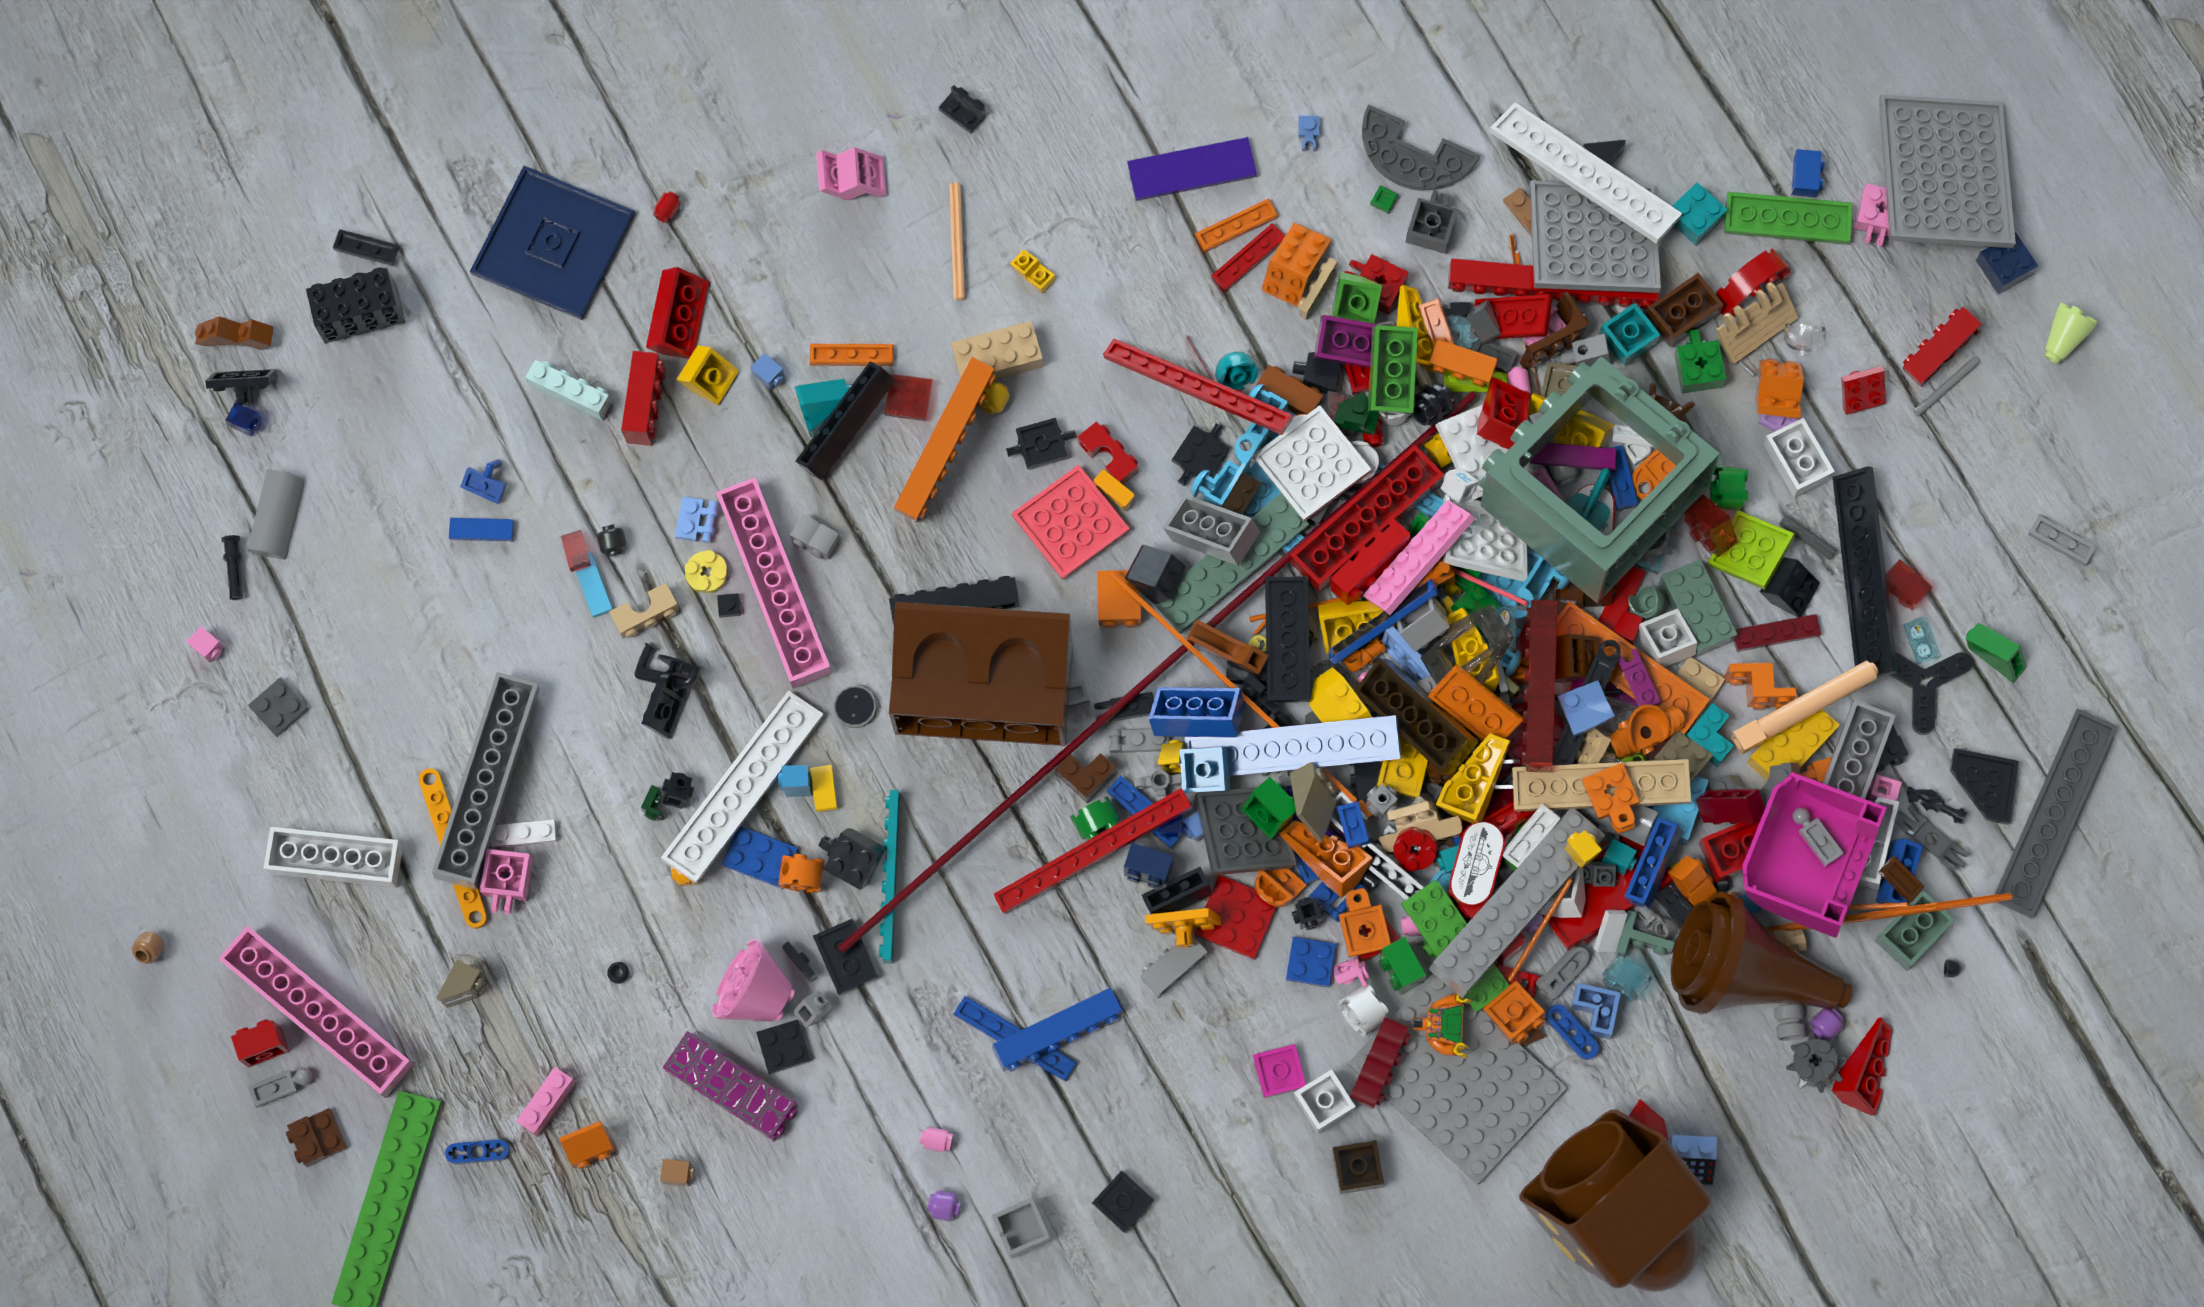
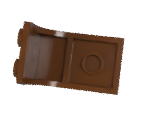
M1567 291L1562 293L1556 305L1558 308L1557 314L1566 327L1529 345L1520 361L1523 369L1530 366L1534 368L1541 364L1542 360L1546 358L1552 359L1564 349H1572V343L1581 340L1589 325L1588 319L1584 313L1580 312L1575 298L1570 296Z

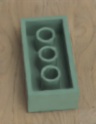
M1701 559L1661 576L1659 584L1671 609H1679L1697 641L1695 658L1735 640L1737 636L1736 630Z

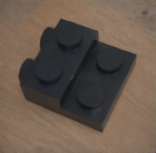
M1894 725L1891 727L1875 773L1884 770L1886 765L1892 764L1897 766L1904 763V759L1908 756L1900 735L1898 736Z

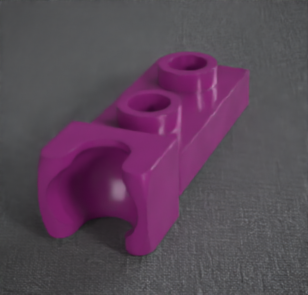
M1632 649L1633 660L1631 662L1624 661L1620 655L1618 663L1638 706L1660 703L1661 701L1637 649Z

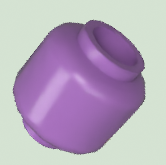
M1824 1008L1811 1019L1810 1024L1813 1028L1811 1033L1817 1039L1823 1038L1828 1041L1842 1031V1022L1844 1020L1836 1010Z
M938 1190L935 1194L930 1195L927 1211L930 1212L931 1217L934 1219L951 1221L954 1215H959L961 1203L957 1202L956 1194Z

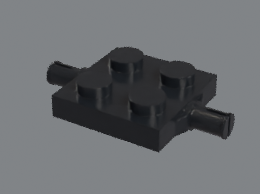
M1055 417L1016 428L1018 445L1006 448L1008 457L1021 454L1026 468L1031 469L1067 459L1065 441L1077 438L1075 429L1063 433Z
M1215 423L1210 433L1204 432L1195 425L1193 426L1171 460L1184 471L1178 480L1179 484L1182 482V486H1185L1190 477L1196 478L1203 470H1210L1209 476L1213 475L1230 448L1217 438L1223 429L1221 425L1219 426V424Z

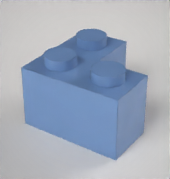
M1577 983L1571 1009L1592 1013L1588 1033L1592 1036L1610 1039L1613 1033L1621 993Z

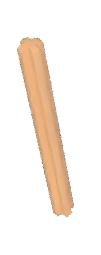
M950 183L953 296L955 300H964L960 183Z

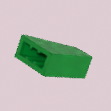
M1977 623L1974 628L1968 631L1965 639L1969 650L2014 683L2027 667L2021 646L1980 623Z

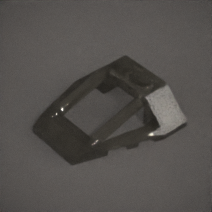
M1490 605L1481 608L1450 624V627L1443 635L1435 637L1423 648L1420 658L1436 685L1453 668L1445 655L1450 650L1448 644L1477 624L1491 646L1461 666V668L1468 673L1489 658L1475 679L1484 685L1485 681L1493 675L1492 669L1498 659H1502L1514 639L1494 606Z

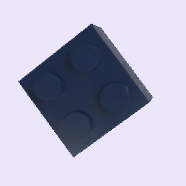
M2016 232L2014 248L1988 247L1982 250L1976 259L1977 264L1998 295L2033 276L2038 268V264Z
M1132 842L1124 864V876H1127V880L1134 883H1139L1140 881L1148 883L1147 886L1153 889L1159 887L1169 880L1174 865L1173 855Z

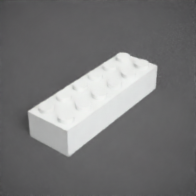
M270 827L263 869L272 875L396 888L403 845L399 840Z

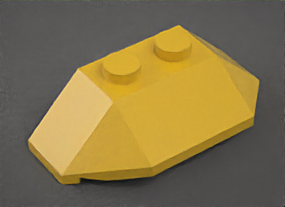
M1333 667L1314 680L1309 707L1321 723L1373 718L1345 678Z

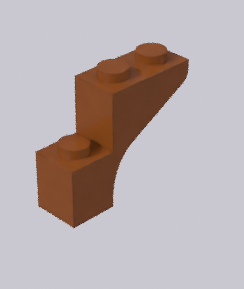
M218 316L198 324L195 330V344L200 346L242 345L262 350L271 346L274 326L253 319L239 323Z
M1199 620L1195 621L1186 638L1217 658L1231 661L1245 671L1255 674L1260 673L1269 656L1256 647L1238 641Z

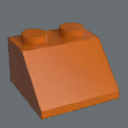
M601 1121L559 1137L567 1158L574 1169L577 1167L579 1170L591 1165L590 1162L597 1159L599 1161L606 1160L611 1157V1153L616 1152L608 1130Z

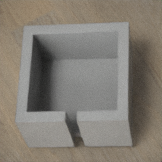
M1435 597L1396 622L1399 634L1415 652L1420 648H1425L1432 639L1443 635L1450 627L1444 607Z
M1032 1197L992 1215L1000 1236H1004L1002 1241L1010 1259L1051 1241Z

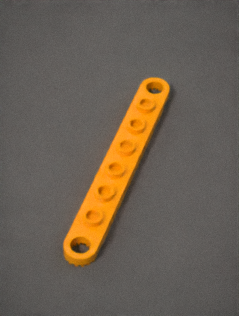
M429 768L420 773L419 784L441 846L452 808L440 774L436 770ZM429 774L436 777L432 785L424 783L425 777ZM453 884L465 922L473 929L482 928L487 923V914L478 886L475 890ZM472 913H481L482 918L480 922L472 923L470 921Z

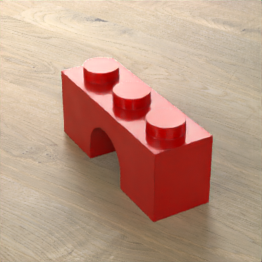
M1096 421L1077 437L1078 444L1091 458L1100 452L1109 453L1113 459L1105 467V471L1124 485L1138 473V462L1131 454L1128 456L1123 451L1125 448L1119 440L1116 439L1114 441L1111 438V433L1105 425L1102 424L1100 426Z

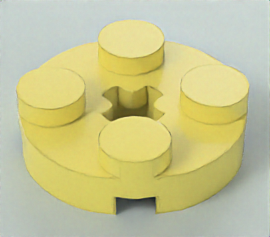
M711 550L693 555L685 565L687 582L697 592L714 593L720 590L726 582L728 574L727 565L720 555ZM704 568L712 569L709 577L701 575Z

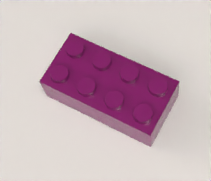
M1328 315L1321 316L1313 358L1370 369L1372 327L1377 324Z

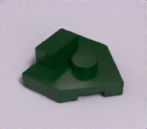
M1362 392L1338 404L1333 422L1338 427L1374 436L1379 413L1368 412V397L1365 392Z

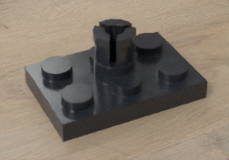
M276 369L214 372L205 380L206 389L213 388V391H224L226 388L234 387L236 405L253 403L251 386H254L255 389L267 388V385H270L277 378Z

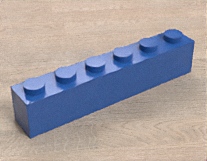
M1108 988L992 1044V1050L1003 1072L1006 1070L1012 1072L1020 1068L1021 1063L1027 1060L1033 1062L1041 1057L1040 1054L1046 1051L1052 1053L1061 1048L1060 1044L1067 1041L1069 1044L1080 1039V1035L1085 1032L1091 1034L1099 1030V1026L1106 1022L1109 1025L1118 1021L1122 1009L1111 988Z

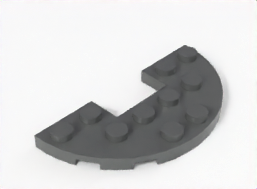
M1369 104L1365 110L1362 124V140L1365 152L1377 171L1397 185L1414 190L1444 188L1466 176L1480 158L1479 154L1442 138L1435 154L1432 155L1398 139L1405 125L1404 120Z

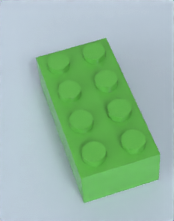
M1382 325L1372 327L1368 412L1413 413L1418 328Z

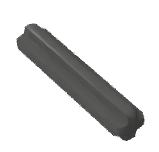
M1788 515L1784 516L1781 520V527L1794 533L1797 538L1827 559L1833 558L1837 551L1834 547Z

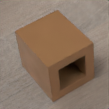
M663 1159L660 1181L663 1184L689 1186L690 1181L694 1180L695 1168H692V1164L689 1161Z

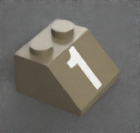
M456 960L436 999L447 1008L476 999L479 994L484 993L488 984L486 982L487 978L481 971Z

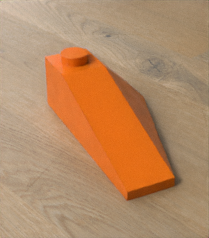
M1296 820L1280 832V836L1341 898L1358 885L1373 860L1360 847L1348 849L1347 843L1338 840V837L1333 835L1331 837L1325 835L1323 841L1318 842L1307 827Z

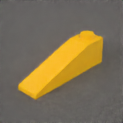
M1535 393L1531 395L1528 416L1540 412L1539 408L1546 397ZM1580 410L1553 440L1557 444L1605 448L1615 425L1596 415Z
M1489 734L1475 749L1473 755L1466 763L1460 766L1458 772L1451 780L1449 779L1444 784L1436 806L1454 816H1460L1462 820L1472 824L1482 821L1510 741Z

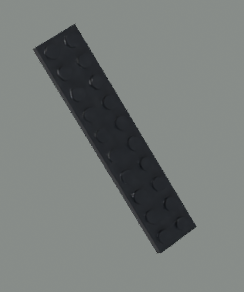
M1867 466L1834 476L1832 479L1854 664L1857 666L1864 661L1874 663L1878 669L1877 678L1898 673L1874 472L1873 467Z

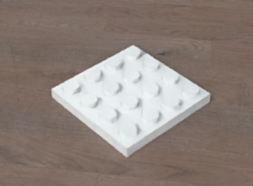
M1320 405L1287 429L1283 435H1279L1253 455V459L1304 522L1372 472L1369 465Z
M1483 405L1435 425L1455 468L1464 469L1477 479L1479 483L1487 473L1482 469L1486 459L1496 449H1500L1504 453L1508 451V449L1477 435L1478 419ZM1529 462L1524 469L1532 474L1539 467H1543V465L1530 464ZM1479 483L1472 494V500L1483 496L1484 489L1479 486Z
M1446 493L1443 498V504L1449 500L1470 513L1475 520L1446 551L1444 562L1449 565L1524 582L1528 577L1527 544L1482 508L1481 501L1468 499L1458 503Z

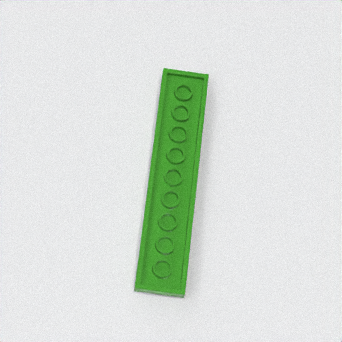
M398 1091L331 1302L332 1304L341 1307H378L442 1102Z

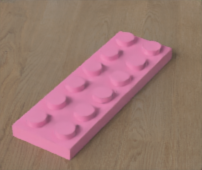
M1447 500L1363 596L1388 615H1391L1475 518L1467 511Z

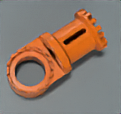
M1374 637L1372 642L1364 649L1356 650L1345 657L1344 663L1350 671L1357 672V669L1361 670L1360 668H1363L1367 663L1371 665L1373 660L1381 653H1385L1387 649L1383 643L1380 644L1381 641L1377 637Z

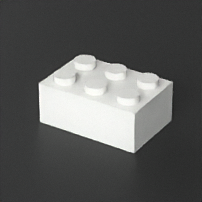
M1804 418L1767 435L1763 442L1765 449L1793 497L1831 480L1835 472Z

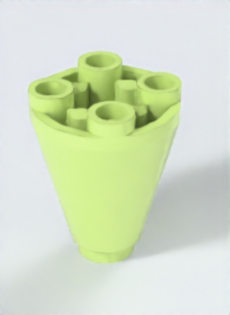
M2060 303L2048 336L2044 357L2053 363L2059 364L2060 360L2063 361L2094 330L2098 322L2091 317H2084L2081 309L2075 306L2070 308L2068 305Z

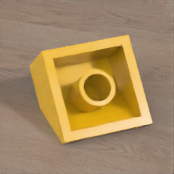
M697 345L676 380L691 392L715 405H719L739 370L711 347Z

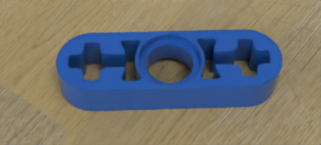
M503 1140L453 1143L445 1150L446 1159L455 1165L503 1161L510 1155V1147ZM487 1145H490L489 1148L491 1150L498 1149V1145H501L505 1151L501 1152V1156H498L496 1152H489L491 1157H488ZM476 1146H481L484 1150L480 1158L472 1156V1150ZM465 1147H468V1159H466L465 1155H458L456 1160L453 1156H450V1153H453L455 1148L459 1152H466Z

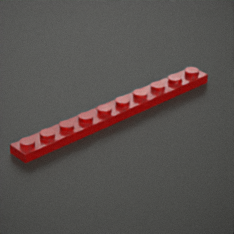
M1113 339L1103 353L1106 360L1283 435L1293 420L1290 413L1117 339Z
M1180 788L993 895L1002 913L1006 914L1191 810L1193 807L1184 790Z

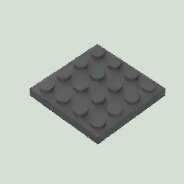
M1256 788L1196 793L1195 801L1212 876L1289 869L1296 866L1293 849L1280 836V833L1270 840L1241 810Z

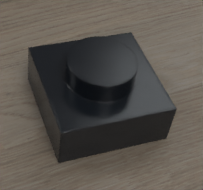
M738 593L717 595L719 618L741 616Z

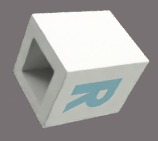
M1457 468L1449 470L1444 475L1441 489L1455 501L1461 503L1472 498V494L1475 492L1479 481L1464 469Z

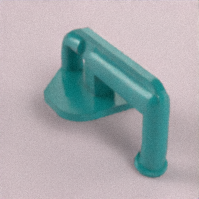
M1608 468L1602 469L1589 496L1582 493L1574 494L1567 504L1597 530L1604 528L1610 514L1608 506L1598 501L1604 487L1609 484L1611 472Z

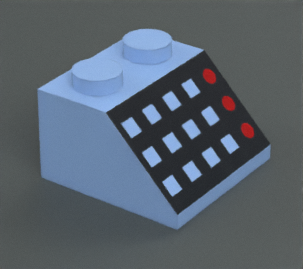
M1671 1135L1669 1138L1670 1145L1701 1184L1713 1185L1717 1137Z

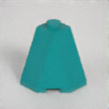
M845 379L794 386L810 438L814 437L851 387V384L846 385Z

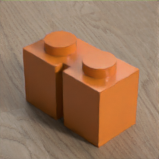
M1686 855L1668 873L1686 900L1693 906H1696L1701 901H1707L1717 890L1712 884L1714 882L1712 877L1704 871L1705 865L1696 858L1694 860Z

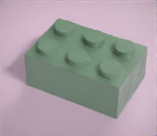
M1922 890L1909 906L1937 902ZM1945 910L1898 916L1874 941L1907 971L1953 924L1955 919Z

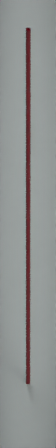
M1473 391L1468 393L1454 406L1452 414L1448 417L1443 416L1442 421L1456 416L1477 398L1476 394ZM1436 426L1428 428L1206 624L1215 628L1265 584V577H1273L1290 562V555L1410 448L1414 445L1420 448L1438 432ZM1187 640L1192 646L1195 645L1193 642ZM1182 644L839 945L838 949L844 954L1058 766L1069 754L1074 752L1181 658L1188 649Z

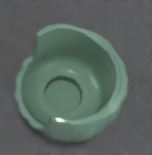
M1646 586L1640 589L1636 596L1629 595L1628 604L1635 615L1642 617L1644 620L1658 617L1664 610V595L1657 587Z

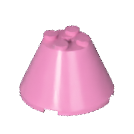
M752 939L747 943L749 947L745 951L741 949L735 956L720 982L716 992L719 999L717 1004L713 1003L712 1015L717 1019L779 1021L783 1016V1008L786 1002H790L794 996L795 991L791 989L790 981L763 944L756 939Z

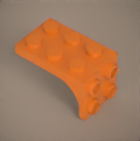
M1293 223L1269 261L1261 288L1262 291L1294 306H1298L1314 269L1330 245L1331 238Z

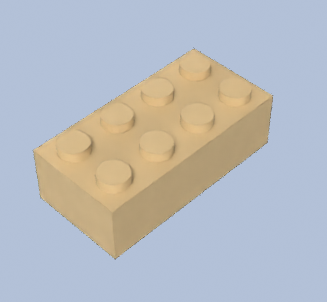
M1032 321L951 342L960 379L971 357L993 367L994 375H996L995 380L1044 367Z

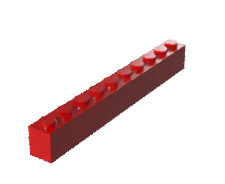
M1451 258L1449 264L1447 289H1452L1454 292L1473 291L1475 294H1485L1487 292L1494 293L1496 296H1506L1507 294L1515 296L1550 294L1553 296V299L1559 301L1562 293L1567 291L1570 296H1573L1581 304L1596 302L1602 306L1618 304L1620 307L1628 308L1636 303L1641 309L1647 310L1648 306L1659 300V293L1534 288L1533 266L1454 258Z

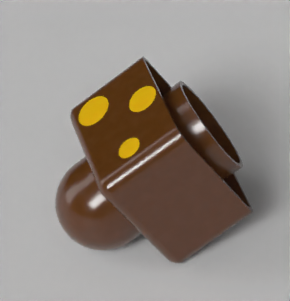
M1617 1109L1605 1112L1590 1126L1578 1131L1563 1142L1550 1156L1543 1170L1523 1188L1519 1195L1520 1201L1568 1259L1613 1288H1623L1630 1284L1638 1289L1652 1292L1674 1288L1691 1274L1699 1255V1240L1693 1224L1711 1205L1709 1192L1661 1133Z

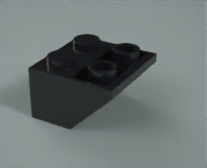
M1784 557L1766 589H1761L1759 592L1771 604L1798 618L1803 615L1820 582L1799 560Z

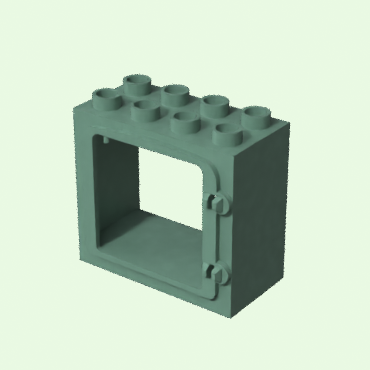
M1600 357L1591 367L1582 362L1575 368L1567 380L1572 386L1563 395H1560L1557 391L1552 392L1540 406L1539 411L1544 415L1534 425L1528 420L1523 421L1511 436V440L1515 444L1506 453L1496 449L1486 459L1482 469L1487 473L1479 483V486L1484 489L1481 507L1596 603L1611 590L1709 488L1720 454L1693 432L1686 422L1677 419L1639 388L1634 380L1628 379L1603 357ZM1592 398H1595L1676 465L1608 536L1603 535L1524 469Z

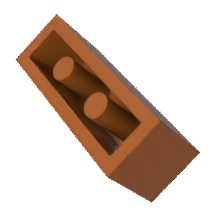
M1268 365L1256 386L1265 384L1264 390L1269 393L1270 391L1288 401L1287 410L1295 415L1309 414L1321 405L1323 401V395L1317 388L1307 387L1303 384L1302 380L1295 376L1290 377L1286 375L1285 371L1277 366L1272 367Z

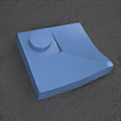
M1599 681L1558 696L1559 703L1574 737L1615 718Z

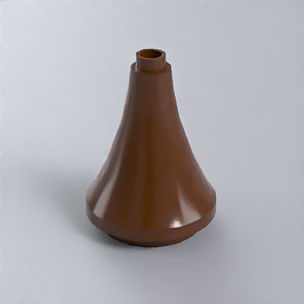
M1718 892L1707 901L1698 903L1686 917L1675 943L1671 961V983L1674 991L1678 993L1680 1004L1685 1010L1706 1014L1714 1010L1735 1006L1777 1003L1833 1009L1836 1006L1845 1008L1851 999V983L1845 982L1842 975L1819 965L1790 947L1767 929L1745 907L1740 898L1735 895Z

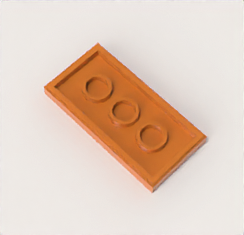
M1457 664L1428 694L1431 700L1482 741L1489 734L1506 739L1523 721L1521 715Z

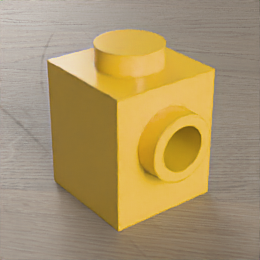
M1586 830L1580 834L1578 832L1572 834L1567 839L1568 844L1564 848L1581 869L1595 859L1602 851L1597 845L1596 838L1592 834H1588Z

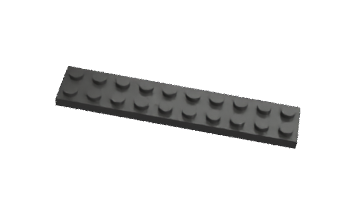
M2078 708L2076 709L1994 893L1998 895L2011 893L2012 900L1999 901V904L2031 919L2034 917L2117 726Z

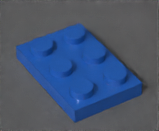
M740 826L734 834L722 866L783 889L778 885L782 856L794 857V854H797L799 849Z

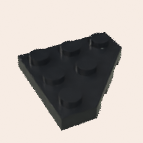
M1954 748L1950 772L1986 821L2009 824L2019 761Z

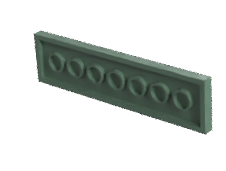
M1282 493L1252 517L1260 534L1239 566L1206 555L1181 576L1169 600L1154 604L1179 634L1309 526V523L1301 519Z

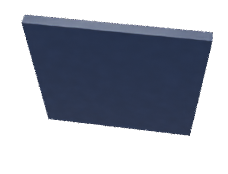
M523 166L470 270V274L583 320L636 213L632 209Z

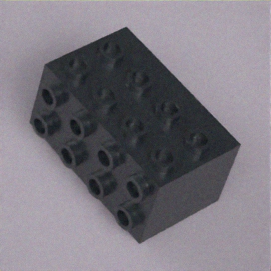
M378 267L367 273H355L352 277L345 279L336 278L326 284L317 283L306 289L314 327L325 344L406 323L397 285L387 267Z

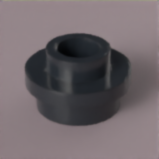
M615 962L608 968V978L615 984L624 983L629 977V969L624 963ZM617 970H622L620 977L615 976Z

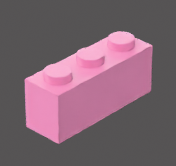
M554 1067L516 1122L538 1137L576 1085V1082Z

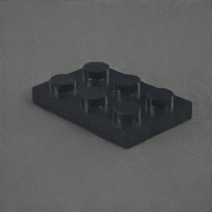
M853 918L813 935L838 996L879 979L862 939H859L844 954L838 949L839 945L857 931Z

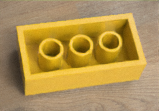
M1822 709L1767 739L1750 756L1747 764L1766 781H1768L1770 776V766L1793 762L1799 763L1801 769L1837 731L1840 724Z

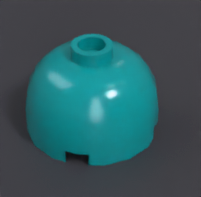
M1235 351L1227 353L1218 361L1215 375L1218 383L1234 390H1244L1246 388L1243 385L1249 382L1252 385L1255 382L1259 370L1249 355Z

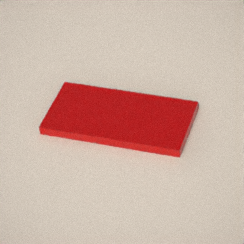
M1626 837L1618 840L1637 851L1634 856L1637 861L1632 871L1627 869L1625 875L1616 872L1615 886H1593L1592 883H1584L1586 900L1582 917L1560 918L1551 916L1547 925L1567 951L1600 930L1606 910H1624L1628 912V910L1636 906L1629 903L1624 896L1645 846ZM1608 848L1601 851L1592 861L1601 862ZM1668 867L1658 891L1673 882L1668 873L1670 871Z

